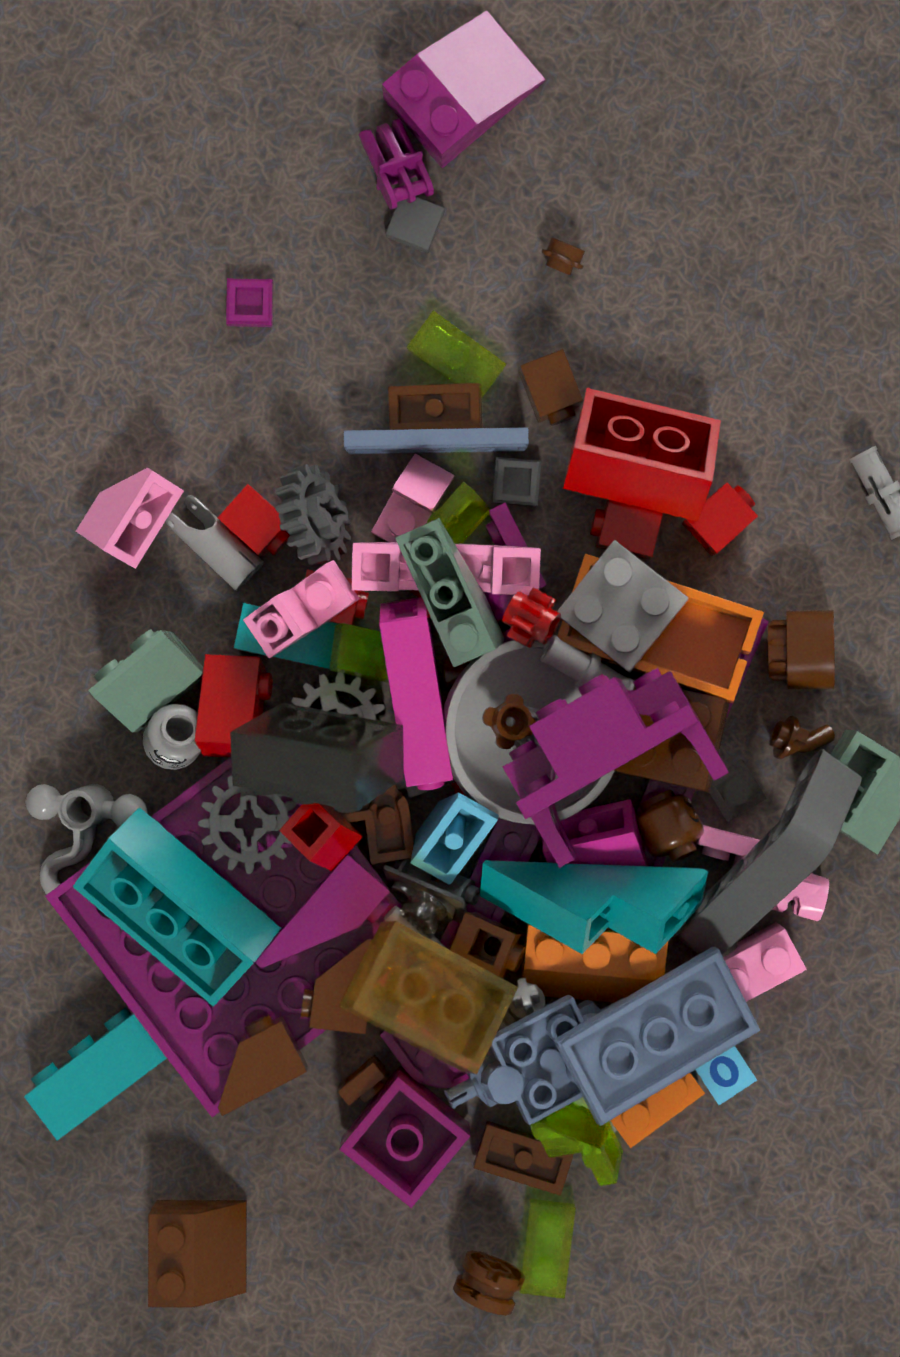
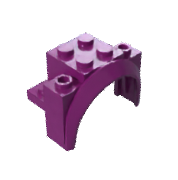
M658 668L648 672L633 681L637 690H627L621 679L614 677L609 680L607 675L601 674L578 688L582 696L568 704L565 699L561 700L560 698L536 712L539 721L529 727L539 743L538 747L532 739L509 752L513 761L503 766V769L521 799L516 804L525 820L530 817L532 818L559 868L573 861L577 856L559 819L555 803L654 748L679 732L684 734L698 752L714 781L729 773L671 671L661 675ZM639 714L650 716L654 724L646 728Z

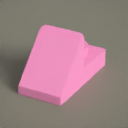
M414 454L392 488L393 493L371 533L387 542H397L396 537L429 523L455 475Z

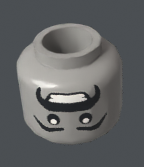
M172 704L160 708L153 714L143 733V746L146 755L154 764L164 769L177 770L187 767L196 760L201 752L194 742L198 713L186 705Z

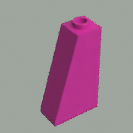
M422 597L381 603L379 626L406 787L417 786L419 790L437 789L445 784L444 781L453 780L447 745L443 704L429 613Z

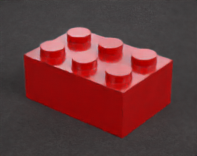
M587 388L575 429L563 489L699 521L713 482L721 420Z

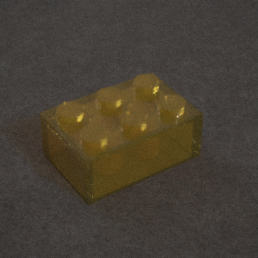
M397 921L381 922L339 1007L459 1071L477 1074L518 987Z

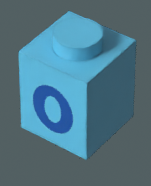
M735 1046L695 1069L718 1105H721L757 1081Z

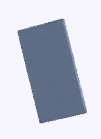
M711 947L560 1035L553 1041L596 1123L602 1126L759 1032L760 1028L719 948Z

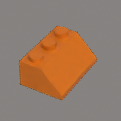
M526 923L524 945L526 946L521 978H526L527 983L536 984L546 997L562 998L570 995L574 999L616 1002L620 998L631 995L665 975L668 941L654 954L607 928L581 954Z

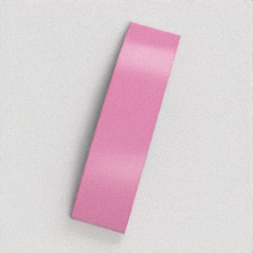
M397 542L353 543L352 590H418ZM455 544L483 592L515 595L520 591L529 595L533 587L539 590L540 548Z

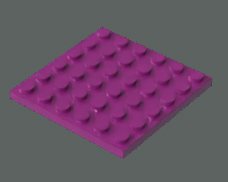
M268 729L266 743L259 744L258 759L228 758L151 817L282 928L331 871L310 862L293 844L286 842L281 847L285 850L287 857L283 860L275 854L270 856L271 869L266 870L259 861L255 862L252 874H247L245 863L238 862L237 866L231 871L228 869L229 857L224 855L216 861L212 858L217 850L215 843L210 845H203L202 840L211 834L210 828L198 826V821L210 818L211 813L202 807V803H215L218 798L214 795L212 788L217 786L224 791L228 790L227 777L234 776L238 784H244L247 772H252L255 784H260L266 775L270 776L271 784L269 788L273 791L284 785L287 789L281 797L283 802L296 801L297 804L292 810L288 811L289 817L296 812L309 795L313 796L312 786ZM258 792V804L268 814H280L275 803L266 795ZM241 793L227 800L219 815L232 814L240 806ZM248 800V809H246L245 817L237 819V827L245 828L248 844L251 845V837L254 835V830L257 827H262L263 821L262 818L254 817L253 810H251V800ZM220 831L225 843L233 850L241 853V842L231 832ZM267 831L258 840V853L268 849L276 841L280 831ZM355 845L348 854L386 886ZM90 863L45 896L211 1117L220 1112L218 1106L240 1039L247 1034L244 1028L246 1025L268 1014L272 1020L283 1016L301 1050L326 1031L324 1029L309 1028V1018L300 1017L304 989L313 990V983L317 977L364 940H377L370 996L418 960L413 954L415 949L384 920L385 915L394 906L400 908L410 918L394 895L389 892L385 899L390 902V905L373 924L365 920L359 928L264 968H261L254 962L213 1007L72 887Z

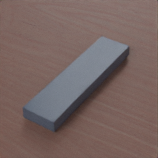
M528 428L344 431V448L348 454L525 451L529 444Z

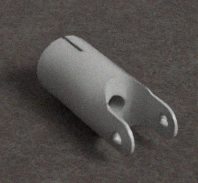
M188 495L185 498V505L204 524L205 530H198L187 526L173 513L169 514L165 521L166 524L234 590L238 591L256 574L264 564V561L197 498Z

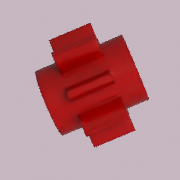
M534 587L531 589L529 596L520 591L517 592L509 602L502 619L503 623L511 626L507 637L529 648L532 647L535 640L543 645L546 644L553 636L561 619V613L552 609L557 600Z

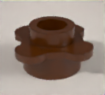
M508 694L502 704L495 708H486L482 715L483 723L491 727L496 736L495 743L501 749H511L516 740L533 734L529 726L536 723V720L532 718L529 709L523 705V698L518 694ZM508 717H511L513 719V724L511 726H508L506 724V719Z

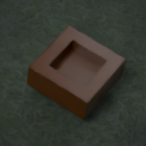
M374 1054L340 1082L337 1092L348 1106L358 1098L363 1103L367 1102L383 1088L384 1084L381 1080L385 1077L386 1067Z

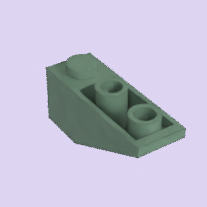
M440 518L396 537L398 546L453 667L496 650L505 641L504 635L484 592Z

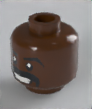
M668 790L651 797L639 806L642 812L637 816V825L641 837L652 856L665 857L669 855L671 861L676 862L697 851L694 843L703 835L704 827L687 796L674 795L672 790Z

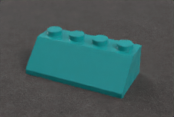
M140 807L108 838L72 886L213 1007L251 967L281 930V927L272 921L266 913L258 909L227 880L211 869L192 850L183 845Z

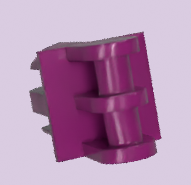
M400 118L392 121V129L387 123L377 126L375 137L370 129L363 130L358 134L377 176L376 189L381 190L389 209L397 208V202L407 200L408 203L414 202L417 195L424 193L428 197L434 194L432 181L422 161L423 153L422 151L415 152ZM417 177V181L410 182V178ZM399 183L400 187L392 189L391 185Z

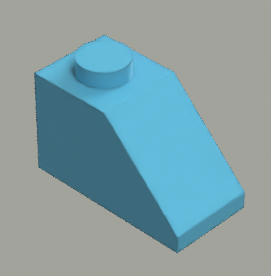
M459 792L440 800L416 833L410 863L450 885L496 824L499 815Z

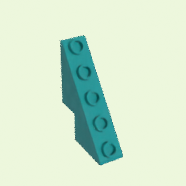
M485 860L482 866L480 897L581 954L607 928L656 954L702 905L708 871L700 868L568 863L559 868L557 863Z

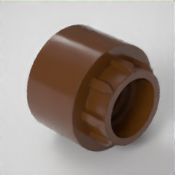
M833 610L786 611L787 620H772L768 623L769 678L773 681H787V689H834L835 648Z

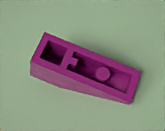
M347 854L281 928L255 963L264 968L359 928L365 920L373 924L390 905V902L385 899L390 890L353 857Z

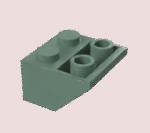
M152 629L146 631L129 646L133 651L129 657L120 662H117L116 659L112 660L93 676L97 683L88 691L132 733L140 732L148 725L155 712L164 706L172 705L202 680L204 667L174 632L165 630L153 632Z
M845 730L831 755L859 774L862 780L840 833L878 855L900 819V757L858 731Z

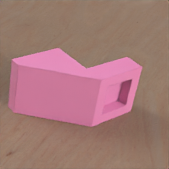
M333 560L320 567L293 588L270 599L244 618L243 621L268 658H271L331 620L360 598L352 590V586Z

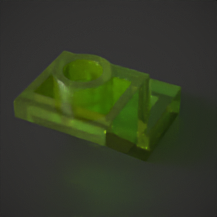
M572 1102L531 1124L533 1136L541 1141L549 1158L581 1153L584 1165L587 1168H591L599 1186L617 1184L623 1149L609 1121L600 1126L596 1123L588 1108Z

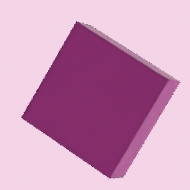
M227 278L226 325L273 327V280Z

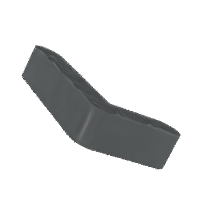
M824 749L819 750L799 776L779 822L703 895L702 905L691 915L685 925L679 928L674 937L698 954L711 947L719 948L723 955L825 860L836 842L862 777Z

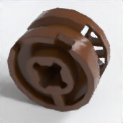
M467 1251L462 1263L465 1271L457 1276L453 1286L456 1295L474 1307L486 1312L505 1316L512 1314L515 1306L512 1298L514 1293L520 1291L525 1280L523 1272L511 1263L481 1251Z

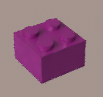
M399 1066L384 1084L383 1088L343 1134L339 1150L412 1208L469 1139L470 1123L423 1084L416 1082Z

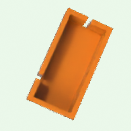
M585 553L573 591L599 560L598 557ZM668 581L686 595L689 600L632 670L647 674L658 668L661 675L671 671L679 686L705 695L724 698L729 703H733L747 664L746 660L738 658L739 653L749 656L764 612ZM562 620L557 635L560 640L587 655L593 652L600 656L601 660L620 666Z

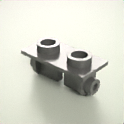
M411 858L396 860L394 869L386 865L384 866L383 870L390 893L399 902L406 905L414 903L426 908L442 921L451 922L454 920L461 923L465 912H467L466 907L468 903L475 905L480 898V888L475 886L474 880L457 875L450 885L442 880H439L437 883L434 881L436 877L411 864Z

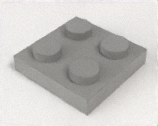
M614 540L557 612L561 613L562 620L630 673L689 598Z

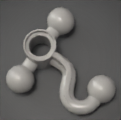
M46 784L37 785L32 788L25 800L26 809L30 815L39 820H49L58 813L62 824L68 829L73 830V845L50 854L41 865L39 873L40 884L45 894L50 893L62 884L58 879L60 869L77 864L90 853L95 839L96 825L112 819L120 827L139 807L148 813L144 801L133 794L122 795L114 801L110 791L99 784H88L64 795H61L56 788ZM82 797L89 801L91 805V817L87 816L81 808Z

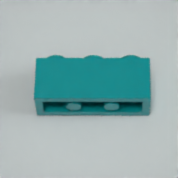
M126 1007L104 1023L108 1031L94 1041L88 1035L69 1049L67 1053L72 1059L60 1068H57L52 1062L31 1078L35 1086L24 1098L57 1141L167 1059L136 1016L130 1013Z

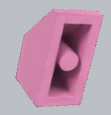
M146 468L100 492L76 532L105 552L136 569L184 490L149 468Z

